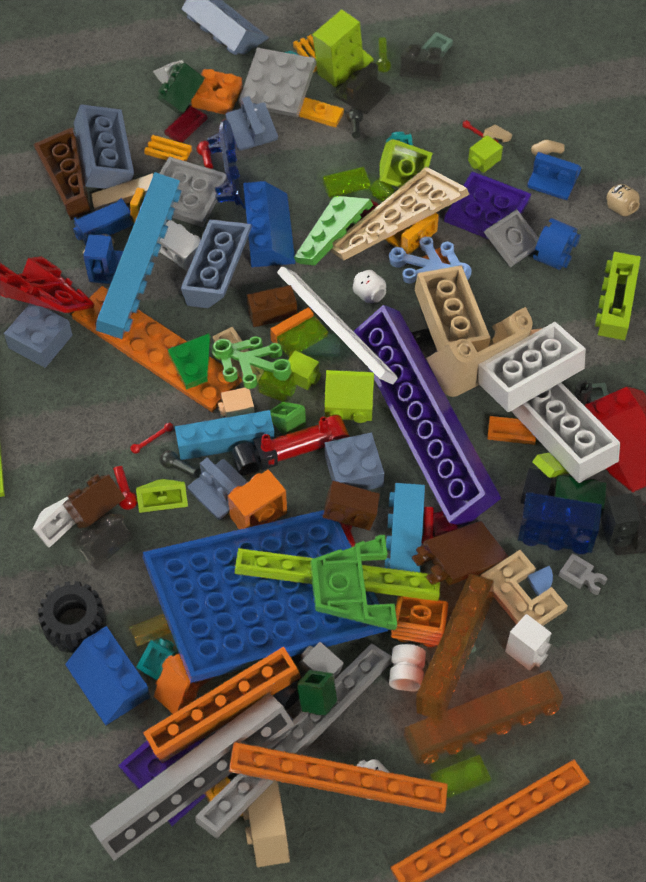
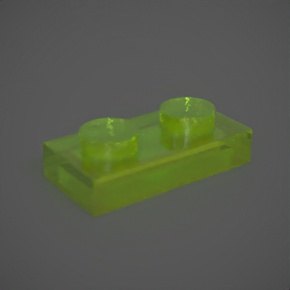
M364 167L323 176V184L329 198L370 188V181Z
M313 316L279 335L277 343L281 345L284 352L290 358L295 350L301 352L328 337V331L316 316Z
M480 754L430 775L432 781L448 784L447 799L491 781V777Z

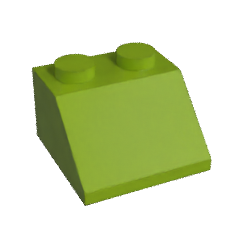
M395 139L386 142L380 160V181L401 188L425 167L429 168L433 153Z
M326 370L325 417L339 415L343 420H354L357 423L372 421L374 372Z

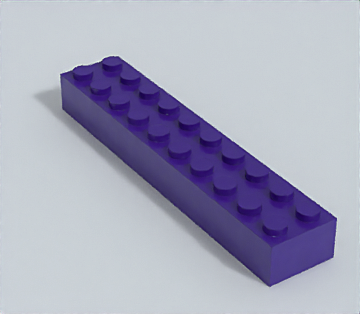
M383 305L353 332L397 375L398 379L394 384L379 379L375 373L374 380L448 522L466 526L499 501L501 497L400 311Z

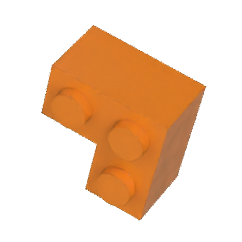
M180 654L171 655L162 664L163 670L161 676L156 681L157 687L154 697L174 714L194 702L199 688L214 677L190 683Z

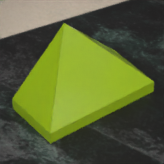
M160 479L136 488L139 513L188 507L185 482Z

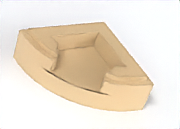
M493 125L485 129L483 136L488 135L492 139L499 138L502 139V142H508L513 134L497 125Z

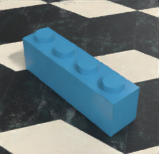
M270 410L175 426L180 460L232 452V449L241 443L250 442L254 445V439L261 438L264 434L270 435L271 439L274 438Z
M395 483V492H390L389 507H394L393 514H388L387 528L392 529V536L387 535L386 547L388 551H391L390 558L385 560V568L420 573V566L416 565L412 556L417 555L416 549L422 546L425 485Z

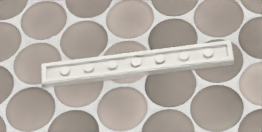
M281 267L277 273L284 281L292 286V289L379 379L394 384L398 379L397 375L295 272Z

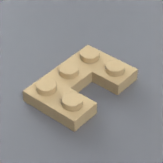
M521 550L480 575V581L516 625L528 614L544 626L565 612L568 606L552 587L533 600L530 599L518 583L534 573L536 568Z

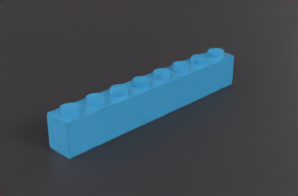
M154 172L98 315L96 331L119 339L123 338L125 331H130L133 319L130 317L132 312L137 313L140 300H138L139 293L144 294L148 282L145 281L146 275L151 276L155 264L152 262L154 256L158 257L162 245L159 244L160 238L165 239L168 230L166 222L167 220H172L175 212L173 204L174 202H179L182 190H179L180 180Z

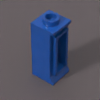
M120 198L117 203H113L79 219L75 217L76 227L73 228L74 234L78 241L82 239L85 245L89 234H106L110 236L133 226L129 218L131 216L130 210L123 199Z

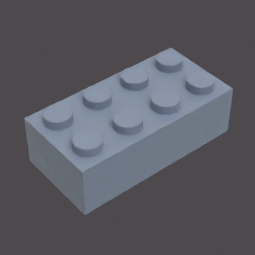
M80 104L74 120L85 186L107 189L131 181L134 171L122 110Z

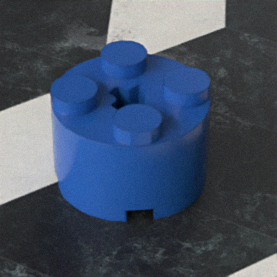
M551 218L549 222L552 224L550 227H544L535 248V250L539 251L538 256L534 255L533 258L538 262L560 270L562 267L567 268L572 258L569 254L572 247L578 245L581 235L577 233V228Z

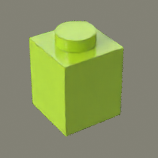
M486 135L470 147L468 162L474 169H479L484 173L501 160L503 146Z
M295 350L288 359L291 364L292 373L286 380L308 390L312 384L316 385L321 377L319 361Z

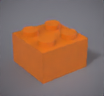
M269 469L263 473L256 474L248 483L242 487L234 488L228 495L230 518L239 529L274 522L287 513L286 490Z

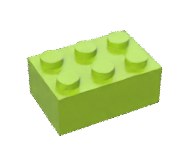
M341 9L312 34L318 75L334 87L346 82L348 77L359 70L364 62L360 21Z

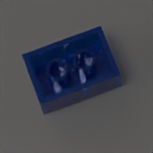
M526 492L518 541H523L528 546L546 545L552 550L564 548L573 550L577 554L592 553L599 532L602 505Z

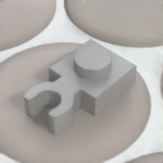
M573 553L559 572V577L579 589L585 584L588 586L589 591L595 595L600 593L601 588L594 583L600 582L605 585L607 582L605 575L592 573L594 566Z

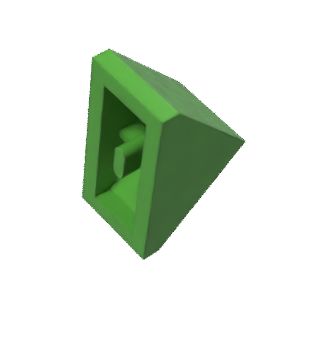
M281 402L270 410L273 425L283 435L299 431L306 426V415L303 405Z

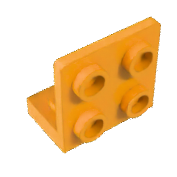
M434 213L385 240L394 247H401L406 251V254H411L420 246L421 238L431 237L437 232L439 215Z

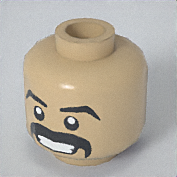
M619 184L609 190L607 205L614 212L621 216H629L639 208L640 196L634 189L625 184Z

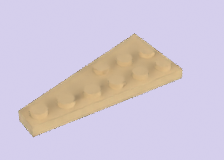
M425 167L350 228L342 238L334 241L331 252L342 260H346L468 196L469 192L466 187Z

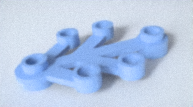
M423 237L420 240V248L422 251H425L429 259L406 254V251L401 247H395L389 253L390 264L394 267H403L406 263L424 267L418 270L413 268L405 269L403 271V280L406 283H414L417 279V273L461 265L467 280L471 276V267L466 263L459 262L454 253V245L451 242H444L440 246L441 254L447 257L450 265L442 263L433 248V239L431 237Z

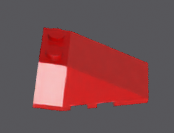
M42 256L28 258L22 274H16L0 263V295L2 297L63 313L91 309L95 305L80 289L76 291L71 286L72 281L69 278L65 280L60 275L62 271Z
M625 387L586 404L585 407L620 442L619 462L609 466L606 470L632 493L646 487V394L642 390Z

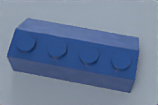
M265 181L243 183L247 224L252 226L248 235L251 268L296 264L287 193Z

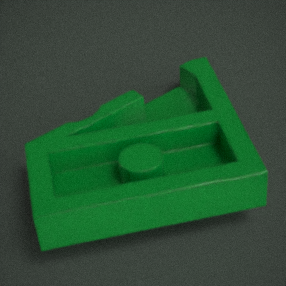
M209 334L167 349L168 355L186 390L208 382L209 350L211 344Z

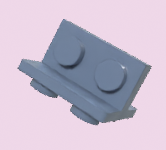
M250 96L241 98V109L225 114L239 151L278 140L276 129L264 102L256 104L252 103Z
M206 458L200 463V477L188 485V491L210 513L220 520L229 513L228 495L238 486L242 487L248 481L225 459H222L217 464H213Z

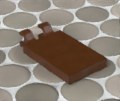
M482 521L424 541L423 545L416 549L418 554L412 556V559L417 566L428 561H432L435 565L430 569L432 574L426 576L431 585L446 580L450 586L488 571L509 556Z

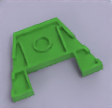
M385 535L376 536L374 540L356 543L354 547L343 551L339 549L311 559L310 567L315 611L396 630L397 619L394 604L367 605L362 561L387 559Z

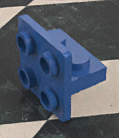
M538 152L535 157L533 173L527 187L568 200L581 172V167L578 164Z

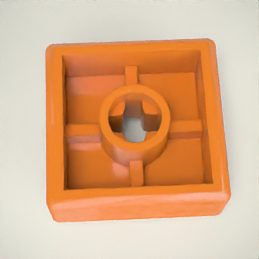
M203 69L201 75L205 79L191 100V106L224 115L231 112L243 88L242 77L216 72L212 69Z
M398 596L395 608L397 628L391 631V637L404 643L412 641L423 643L427 647L442 646L449 603L442 600L435 601Z

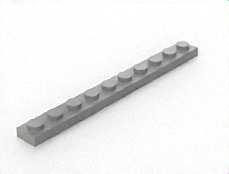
M371 643L334 680L338 701L328 714L315 715L313 713L301 712L292 721L294 726L271 742L266 748L301 755L392 663V656ZM238 774L195 816L196 823L217 839L274 780Z

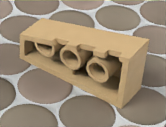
M274 781L243 812L244 820L250 819L251 827H245L247 843L254 845L257 867L290 862L278 781Z

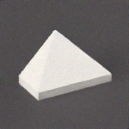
M68 497L45 508L40 513L33 527L35 533L47 547H51L76 524L63 506L69 500Z

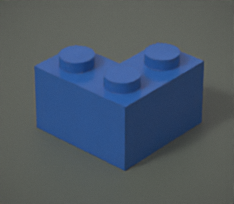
M88 235L83 257L89 282L111 284L123 251H115L113 249L111 236Z

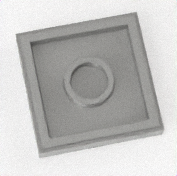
M515 210L484 231L510 268L536 251L535 248L539 237L518 210Z

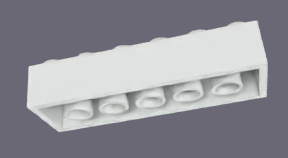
M561 382L512 410L514 415L578 483L619 462L620 442Z

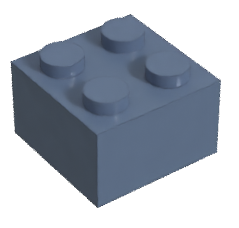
M29 304L6 330L4 336L9 349L46 368L72 337L69 320L44 307Z
M372 432L325 442V459L332 481L365 490L384 486V471Z

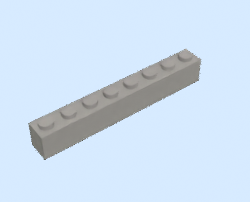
M268 693L90 827L115 861L232 773L229 772L234 742L265 748L293 727L294 723L284 707Z

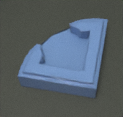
M550 566L527 576V580L537 596L551 588L553 574Z

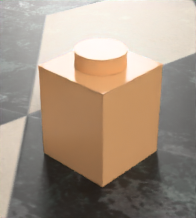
M241 388L221 393L222 402L218 403L221 417L225 416L227 418L254 413V405L249 389Z

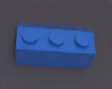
M107 626L86 638L65 664L105 726L150 698L148 686Z

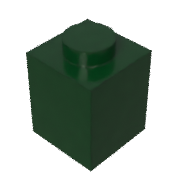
M309 670L297 684L302 712L327 715L338 701L333 673Z

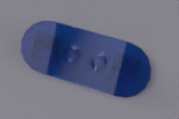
M223 119L219 127V133L207 138L208 148L211 153L222 152L225 174L228 178L227 182L215 187L216 199L218 202L235 201L236 205H241L244 210L245 205L241 197L239 184L240 174L236 165L237 156L235 153L234 134L229 121Z

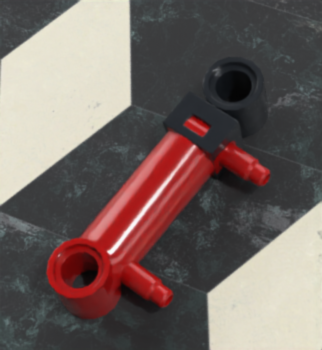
M322 416L319 425L271 439L270 435L264 434L261 438L254 439V445L250 442L241 443L234 447L231 453L239 474L245 476L255 473L260 469L265 470L278 466L279 461L325 448V442L350 436L341 416Z

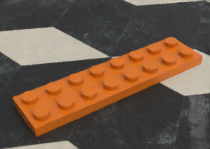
M101 286L89 298L95 304L94 308L75 311L72 314V318L210 412H213L218 407V403L222 402V392L234 390L242 382V378L239 375L233 382L225 381L223 365L210 357L208 382L186 390L168 355L167 349L187 341L139 309L137 313L132 312L130 317L133 319L129 332L125 331L122 339L96 331L97 318L108 292V289L104 286Z

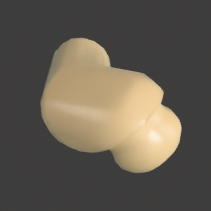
M543 140L538 144H534L531 151L535 156L538 152L546 155L551 152L562 154L565 147L563 143Z

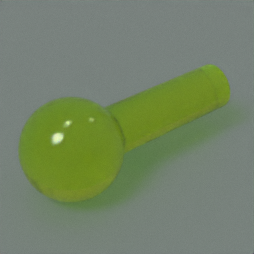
M380 37L378 39L379 59L375 64V68L379 72H387L391 69V62L387 59V39Z

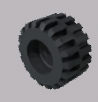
M70 581L64 582L65 586L60 587L59 584L54 586L55 590L53 592L49 590L46 593L47 599L42 598L40 602L41 608H38V619L46 639L49 640L54 648L57 645L58 649L64 652L67 647L70 653H74L75 648H78L86 638L106 627L105 620L107 619L102 600L95 589L92 591L91 586L88 584L82 587L81 582L75 581L74 585H71ZM79 608L86 611L84 618L78 623L65 625L59 622L61 615L69 609Z

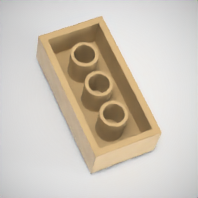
M462 265L417 273L415 293L437 352L459 339L469 340L477 352L489 347L490 335Z

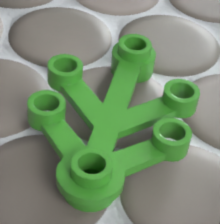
M255 336L249 340L234 344L228 339H219L213 344L212 355L214 358L222 360L224 367L223 376L227 382H233L238 378L237 369L232 366L231 358L239 361L243 373V385L247 389H253L258 384L257 377L253 374L250 365L272 372L274 377L281 381L288 379L292 373L291 364L286 359H278L272 363L260 358L268 355L273 359L281 357L282 347L278 343H272L267 347H263L262 339ZM248 348L251 350V351L244 352V353H243V352H240L241 350H245V349H248Z

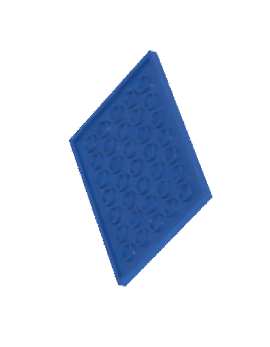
M322 510L143 552V561L190 683L249 668L282 647L286 649L291 657L302 654L309 646L315 647L319 642L325 647L389 630L315 611L312 584L235 574L238 548L308 558H317L342 549V551L349 549L351 545L339 522L322 518L324 512ZM365 591L367 605H379L374 592Z

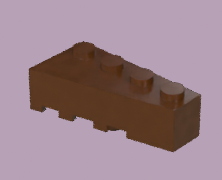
M73 127L33 144L38 158L70 220L91 212L87 188L83 178L77 138Z

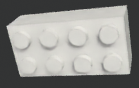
M553 322L478 364L479 385L507 412H510L585 369L586 349L560 325Z

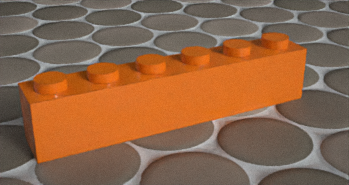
M282 647L143 733L155 755L163 763L232 721L268 693L271 695L276 694L300 679L301 676L286 649Z

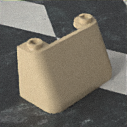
M526 307L492 326L493 330H495V335L490 340L489 347L477 352L469 340L459 339L426 358L446 395L456 397L478 386V364L530 336L533 322Z

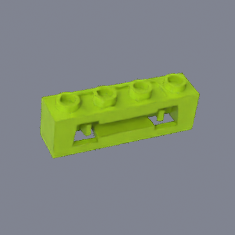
M614 252L612 260H607L605 273H608L609 277H604L601 290L606 291L605 296L601 295L598 306L599 309H602V314L597 313L595 327H599V336L620 340L626 339L640 256ZM626 282L621 309L613 308L612 314H610L616 284L625 285Z

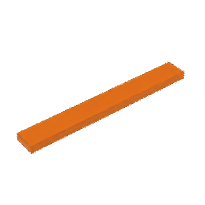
M238 742L233 744L229 772L439 813L446 811L448 786L446 783Z
M574 759L396 863L390 869L398 882H425L585 787L590 781Z

